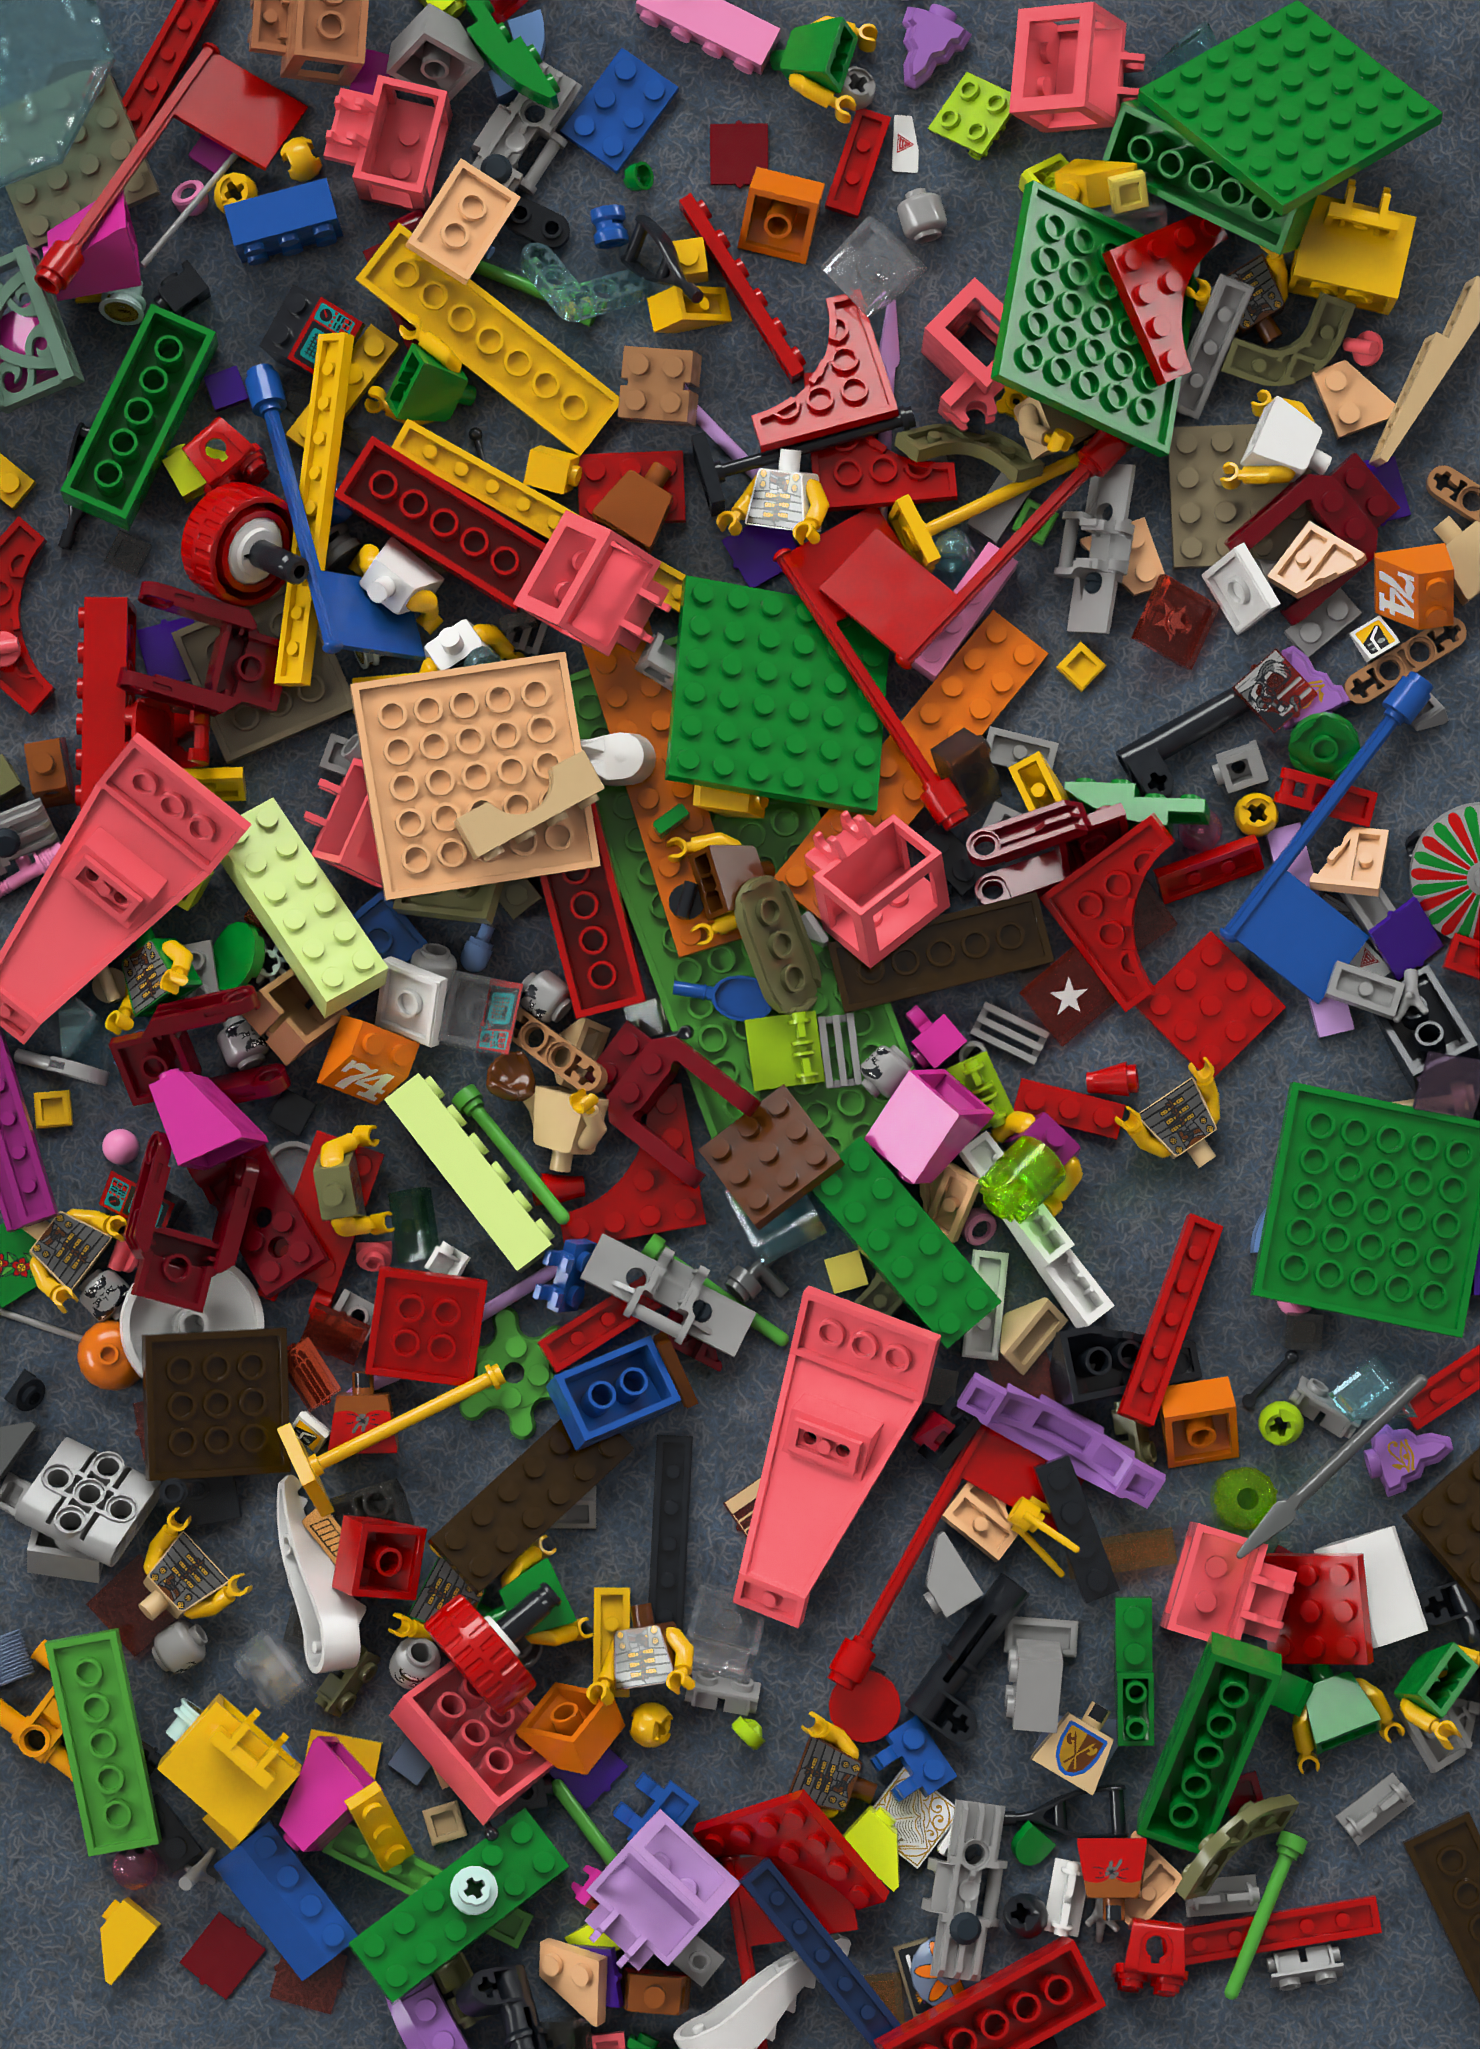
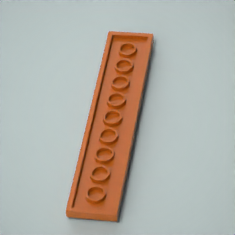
M995 610L991 611L901 721L936 776L940 775L942 780L952 774L1049 654ZM891 735L882 744L877 812L873 816L849 812L851 818L857 814L864 816L866 821L875 828L893 814L909 826L925 807L919 798L924 792L922 789L923 784ZM831 808L774 876V879L783 881L789 886L796 903L804 910L812 912L819 922H821L813 881V875L816 872L806 865L804 855L815 847L813 835L818 831L822 832L825 841L831 835L837 836L843 831L840 814L844 811Z
M648 619L643 630L646 631V634L652 636L653 632ZM641 640L635 652L616 643L609 656L581 644L609 734L619 732L640 734L649 740L655 750L656 762L651 775L643 782L625 786L679 959L742 940L737 928L723 935L717 933L713 935L712 940L708 944L698 946L696 945L697 943L706 940L707 932L703 928H698L690 933L691 929L701 923L713 924L715 923L714 919L708 921L703 909L696 918L683 920L676 917L669 907V896L673 889L684 884L685 881L696 883L688 857L693 852H687L679 862H671L668 860V856L680 854L682 850L677 845L666 847L667 842L673 837H680L685 842L691 841V837L715 833L709 811L693 806L695 785L665 780L672 693L669 689L635 670L647 642ZM682 803L689 812L690 818L660 839L653 829V822L677 804Z

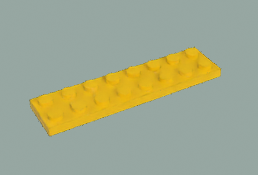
M398 223L355 280L406 321L408 314L417 315L422 322L421 330L425 333L430 331L442 340L459 358L463 366L576 455L581 456L618 409L619 396L474 281L469 279L467 284L464 285L406 248L405 245L412 232Z

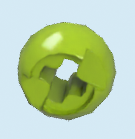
M1275 1401L1261 1411L1258 1418V1427L1262 1436L1268 1442L1275 1446H1287L1301 1436L1304 1429V1418L1300 1410L1287 1401ZM1277 1417H1281L1283 1422H1288L1286 1429L1281 1430L1279 1425H1274Z

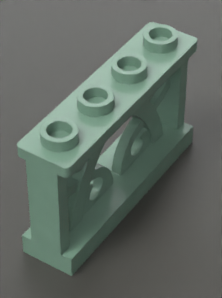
M26 244L0 257V274L17 266L20 268V271L11 277L5 285L0 281V321L7 306L21 316L29 318L38 317L39 324L31 330L27 337L25 355L13 352L0 344V359L4 360L0 364V411L6 414L64 388L74 387L85 382L54 296L40 288L34 280L36 267L40 263L39 255L36 250ZM29 294L31 302L25 308L19 307L13 300L15 295L21 301L23 295ZM45 338L47 347L44 350H39L36 347L38 357L34 356L36 340ZM22 368L27 369L28 378L24 388L16 393L9 392L4 384L5 375L13 373L15 377L13 383L16 384L22 377ZM36 370L58 371L59 375L36 384Z

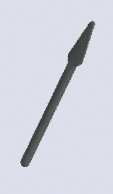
M1418 1374L1411 1379L1286 1501L1276 1502L1239 1549L1236 1555L1237 1558L1242 1559L1292 1524L1295 1520L1296 1511L1427 1385L1428 1380L1426 1376Z

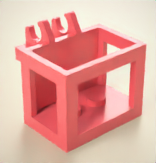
M1095 2L1018 9L1009 113L1040 132L1045 133L1114 127L1122 102L1138 99L1140 89L1123 87L1124 73L1144 71L1145 54L1129 53L1124 50L1127 23ZM1080 19L1079 23L1057 25L1054 23L1057 21Z
M382 75L377 77L373 95L340 88L339 95L334 100L336 113L332 128L327 130L325 136L327 142L323 154L324 159L355 166L352 178L359 199L409 211H415L420 208L421 212L425 214L430 207L453 116L448 91ZM395 90L432 98L435 107L398 99Z
M975 277L925 327L921 353L953 382L951 387L940 397L938 413L947 422L950 420L962 432L968 430L966 424L969 423L970 419L966 413L970 410L981 411L985 416L986 425L995 422L997 407L994 397L1005 386L990 379L993 361L986 367L959 341L969 329L968 324L971 322L995 346L997 345L1000 327L981 310V305L995 319L1001 322L1004 304Z
M567 510L564 512L513 603L562 635L606 656L610 655L616 643L632 652L636 651L641 640L652 644L654 637L646 634L643 627L655 607L667 613L672 608V606L663 602L669 589L652 579L661 561L613 530Z
M353 758L340 786L322 778L318 782L319 789L336 797L327 819L305 811L304 821L320 828L311 854L314 858L377 889L383 890L362 759Z
M844 811L840 814L843 831L837 836L831 835L826 841L822 832L818 831L813 835L815 847L806 853L804 857L806 865L816 872L813 875V881L823 930L871 969L950 907L942 852L894 814L875 828L866 821L864 816L857 814L851 818L850 813ZM906 841L926 856L913 868L910 865ZM928 873L930 877V882L926 878H924V876Z
M1190 1521L1159 1626L1207 1642L1211 1632H1215L1239 1641L1241 1640L1242 1633L1276 1643L1280 1629L1282 1630L1284 1622L1281 1621L1289 1594H1293L1295 1588L1293 1584L1297 1572L1264 1563L1268 1544L1265 1543L1242 1559H1239L1236 1556L1237 1552L1248 1538Z

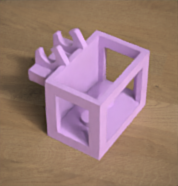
M659 1809L586 1890L599 1902V1905L584 1920L595 1930L589 1939L594 1943L605 1933L625 1952L616 1962L620 1968L628 1961L639 1971L653 1954L669 1966L741 1883L669 1816Z

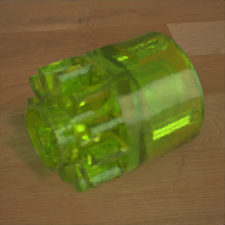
M1021 1136L978 1180V1183L982 1186L979 1192L983 1194L985 1205L994 1215L1002 1219H1008L1009 1222L1015 1219L1021 1224L1065 1180L1066 1173L1061 1161L1049 1147L1031 1136Z
M1234 1467L1224 1471L1216 1478L1210 1492V1503L1216 1517L1225 1525L1241 1530H1254L1276 1503L1278 1491L1274 1488L1270 1477L1256 1468ZM1246 1488L1250 1491L1252 1500L1248 1507L1241 1508L1237 1502V1495L1242 1489Z

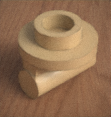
M107 965L93 979L92 989L95 996L108 1004L122 1000L125 997V978L123 972L116 968H109Z

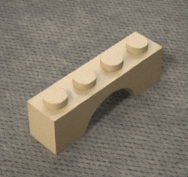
M583 750L548 770V792L544 801L537 809L525 814H510L497 809L487 802L454 820L453 822L473 859L475 860L483 856L486 862L505 852L502 844L512 839H515L516 843L519 844L536 835L534 827L546 821L548 826L551 827L567 818L568 815L565 810L578 804L582 810L600 800L597 793L605 789L586 752Z

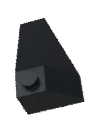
M1093 1325L1056 1332L1049 1368L1055 1401L1062 1405L1124 1393L1144 1335L1131 1331L1105 1329ZM1183 1341L1169 1384L1202 1377L1196 1343L1194 1341Z

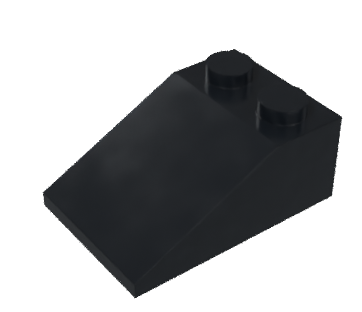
M1429 965L1417 970L1419 996L1429 1010L1426 1015H1423L1415 1006H1410L1400 1022L1396 1023L1393 1019L1391 1020L1373 1013L1401 1072L1417 1097L1480 1067L1478 1044ZM1402 977L1399 980V982L1404 983V977Z

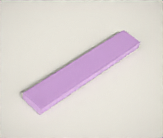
M1300 822L1275 828L1268 835H1265L1272 863H1274L1300 829ZM1305 846L1287 871L1310 888L1309 881L1313 875V869L1307 846ZM1312 890L1319 896L1318 890ZM1324 997L1319 1004H1316L1308 998L1318 1039L1354 1030L1348 1004Z

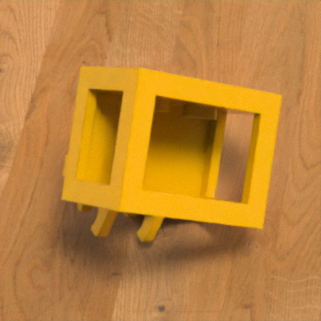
M1349 178L1343 200L1325 195L1317 196L1300 245L1294 252L1288 278V292L1318 299L1320 292H1324L1356 304L1355 308L1389 315L1398 300L1417 217L1389 211L1391 188L1385 186L1383 187L1378 208L1353 202L1356 180Z
M219 1693L160 1759L157 1769L241 1842L300 1775L301 1764L281 1747L289 1738L288 1735L283 1732L274 1741L253 1723L261 1714L257 1708L246 1717Z

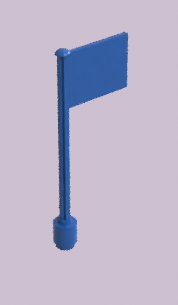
M264 363L251 367L247 371V378L245 379L252 412L266 421L301 557L309 563L307 581L324 642L322 646L323 651L327 654H335L344 649L417 661L424 660L426 657L412 611L398 615L382 603L373 602L369 598L367 591L359 584L362 577L322 571L320 569L280 414L287 407L280 375L270 364Z
M1410 671L1407 677L1402 676L1382 702V706L1386 709L1383 713L1385 717L1224 929L1220 928L1219 930L1221 937L1225 941L1230 943L1239 942L1316 1004H1319L1325 997L1324 995L1335 962L1338 960L1350 964L1370 936L1287 870L1396 726H1401L1402 723L1411 725L1430 700V692L1434 687L1428 680L1413 671Z

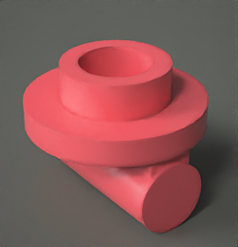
M1364 331L1357 338L1346 337L1342 347L1344 351L1352 352L1353 359L1357 364L1369 367L1380 359L1383 352V340L1376 332Z
M0 631V667H8L13 665L20 657L21 645L18 637L9 632Z
M116 1240L107 1267L115 1271L131 1273L135 1268H138L139 1259H135L126 1241L120 1242Z
M392 1241L356 1242V1262L362 1269L377 1272L379 1271V1266H390L393 1255Z

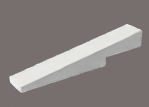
M987 1130L967 1144L959 1153L960 1157L972 1175L983 1181L981 1185L982 1190L1075 1328L1089 1326L1115 1305L1070 1249L1075 1245Z

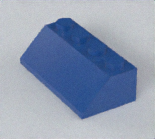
M271 1820L213 1865L301 1981H304L349 1946L348 1943L360 1935L295 1850L284 1840L283 1835Z

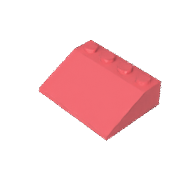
M451 1661L403 1695L389 1714L391 1719L483 1826L510 1806L518 1797L555 1767L522 1740L516 1732L518 1727L535 1708L532 1702L525 1697L507 1713L499 1716Z

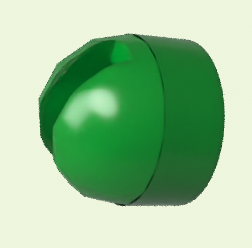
M646 162L633 163L624 170L625 179H623V182L631 191L639 192L652 187L654 175L651 167Z

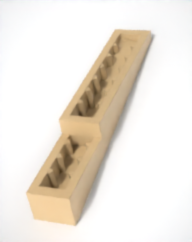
M1479 276L1465 283L1443 333L1435 332L1425 338L1368 464L1377 468L1388 462L1480 323Z

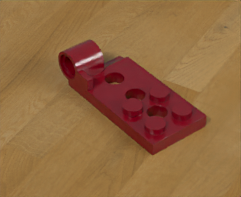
M264 1144L242 1154L259 1161V1175L239 1250L264 1296L272 1298L328 1262L329 1258L267 1146ZM235 1158L206 1171L187 1167L191 1177L202 1188L209 1203L216 1206L218 1212L229 1170ZM269 1209L272 1214L271 1222L266 1227L260 1228L257 1224V1216L260 1211ZM280 1239H286L288 1242L287 1253L283 1257L276 1258L273 1253L274 1244Z

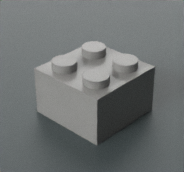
M1017 1638L1016 1650L1009 1649L1007 1671H1009V1682H1013V1684L1006 1685L1004 1706L1006 1707V1717L1012 1718L1013 1730L1057 1733L1063 1671L1060 1642Z

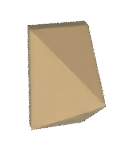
M582 1017L559 1035L596 1061L603 1052L611 1029ZM563 1048L557 1052L555 1063L558 1067L566 1066L571 1059L570 1050ZM579 1066L575 1072L584 1077L588 1071ZM554 1072L557 1084L578 1091L577 1088Z
M1045 1297L1009 1311L1002 1317L1000 1353L1020 1374L1024 1375L1054 1339L1056 1332H1059L1066 1324L1068 1319Z

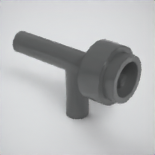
M786 1230L748 1270L737 1265L727 1275L728 1280L724 1283L727 1289L738 1300L745 1303L748 1299L753 1300L763 1290L757 1281L760 1278L778 1298H781L789 1288L769 1267L796 1241V1237Z

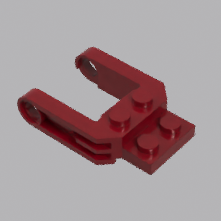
M1352 453L1328 475H1301L1238 528L1224 543L1230 551L1242 543H1245L1248 550H1250L1305 502L1307 510L1324 530L1365 553L1367 560L1364 564L1299 599L1296 598L1285 610H1280V613L1291 626L1305 619L1374 558V553L1377 550V528L1400 509L1399 505L1357 453Z
M142 581L137 599L140 603L218 627L220 633L215 638L204 683L205 688L158 674L149 676L126 670V667L120 668L116 684L118 688L188 710L203 712L212 717L224 713L239 703L270 713L277 711L283 687L274 684L280 639L260 634L257 630V623L247 609L159 582Z
M1061 800L972 832L966 842L968 858L972 864L980 867H989L1004 861L1006 863L1052 846L1055 849L981 876L975 884L977 904L981 906L1037 892L1038 898H1040L1128 832L1127 816L1122 803L1113 806L1105 805L1099 807L1093 813L1087 814L1083 803ZM982 842H990L995 845L994 851L988 855L978 854L975 848ZM990 886H998L1003 890L1002 895L997 899H988L983 893Z
M246 985L159 1004L145 1031L112 1038L108 1045L132 1105L137 1106L154 1102L149 1085L159 1081V1075L165 1071L178 1068L180 1071L193 1072L202 1076V1068L187 1030L226 1022L229 1017L247 1013L254 1008L258 1010L261 1003L255 988ZM280 1063L209 1078L234 1104L274 1096L283 1092L291 1085L285 1065Z
M628 1020L596 1060L605 1068L608 1075L607 1084L602 1092L607 1095L606 1098L609 1100V1122L694 1189L699 1186L707 1174L701 1172L685 1160L686 1157L641 1121V1117L650 1111L677 1076L680 1066L683 1065L750 1118L761 1105V1102L685 1041L676 1036L652 1039ZM587 1072L584 1076L590 1083H593L596 1079L592 1075L593 1072Z
M155 1131L151 1135L146 1147L123 1234L135 1259H139L131 1295L203 1313L211 1278L236 1264L259 1175V1161L251 1157L239 1155L232 1162L212 1240L171 1228L156 1226L171 1167H168L172 1148L167 1134Z

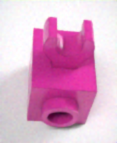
M915 1005L905 1015L910 1023L920 1032V1035L911 1041L910 1045L914 1050L910 1054L922 1069H925L927 1066L931 1069H937L967 1043L964 1036L945 1014L932 1024L918 1005Z

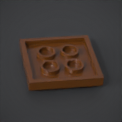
M784 1084L761 1101V1105L751 1118L744 1114L698 1149L758 1230L762 1229L845 1165Z

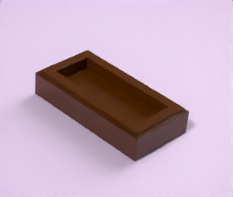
M661 1332L654 1335L653 1341L681 1398L682 1404L687 1409L698 1404L697 1398L667 1334Z

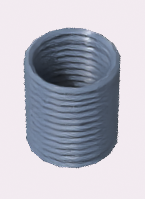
M20 1629L0 1636V1686L30 1676L36 1672L34 1671L32 1661H30L29 1651L25 1647L26 1644H24V1637H22L23 1634L20 1633Z

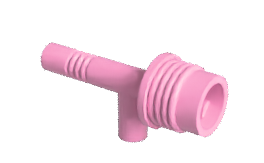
M59 841L32 852L36 860L34 863L31 862L28 854L15 859L20 871L0 882V898L41 874H45L62 842Z

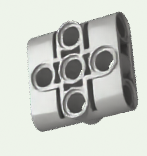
M66 1437L23 1496L17 1507L15 1520L55 1539L57 1547L62 1551H79L109 1567H113L160 1498L159 1489L162 1482L147 1481L145 1474L125 1465L122 1457L115 1452L105 1451L100 1453L70 1437ZM104 1473H112V1474H114V1475H112V1476H104V1475H102V1474H104ZM58 1484L64 1485V1486L61 1487V1488L52 1487L53 1485H58ZM93 1500V1501H96V1502H93V1503H85V1502H83V1501ZM119 1515L127 1516V1518L118 1519L115 1517ZM67 1527L77 1528L72 1531L65 1530Z

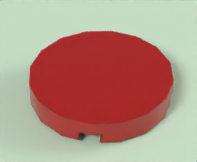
M870 1669L861 1685H856L853 1692L835 1684L828 1701L830 1718L833 1724L843 1729L851 1740L862 1743L877 1741L889 1734L897 1724L901 1711L899 1692L893 1682L883 1674Z

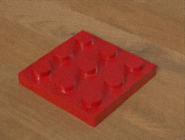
M1212 931L1200 940L1154 985L1156 990L1134 1006L1189 1063H1193L1197 1071L1204 1068L1205 1061L1203 1057H1207L1214 1067L1213 1077L1228 1065L1286 1008Z
M379 1266L365 1374L460 1386L474 1379L488 1284L487 1279Z
M1266 1553L1264 1563L1297 1572L1293 1584L1295 1588L1293 1594H1289L1281 1621L1284 1622L1283 1629H1280L1276 1643L1267 1640V1649L1281 1654L1282 1664L1369 1665L1373 1663L1364 1554Z

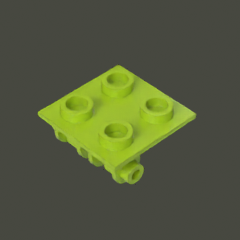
M966 72L928 129L969 149L968 154L975 160L980 161L982 156L987 157L988 149L993 144V140L999 139V132L1006 129L1005 124L1012 116L1009 113L1011 92Z
M815 1010L792 1013V1015H777L744 1020L754 1091L779 1088L783 1084L789 1087L825 1082Z
M987 1051L946 1068L952 1076L995 1113L981 1131L991 1126L993 1128L1005 1124V1118L1012 1112H1015Z

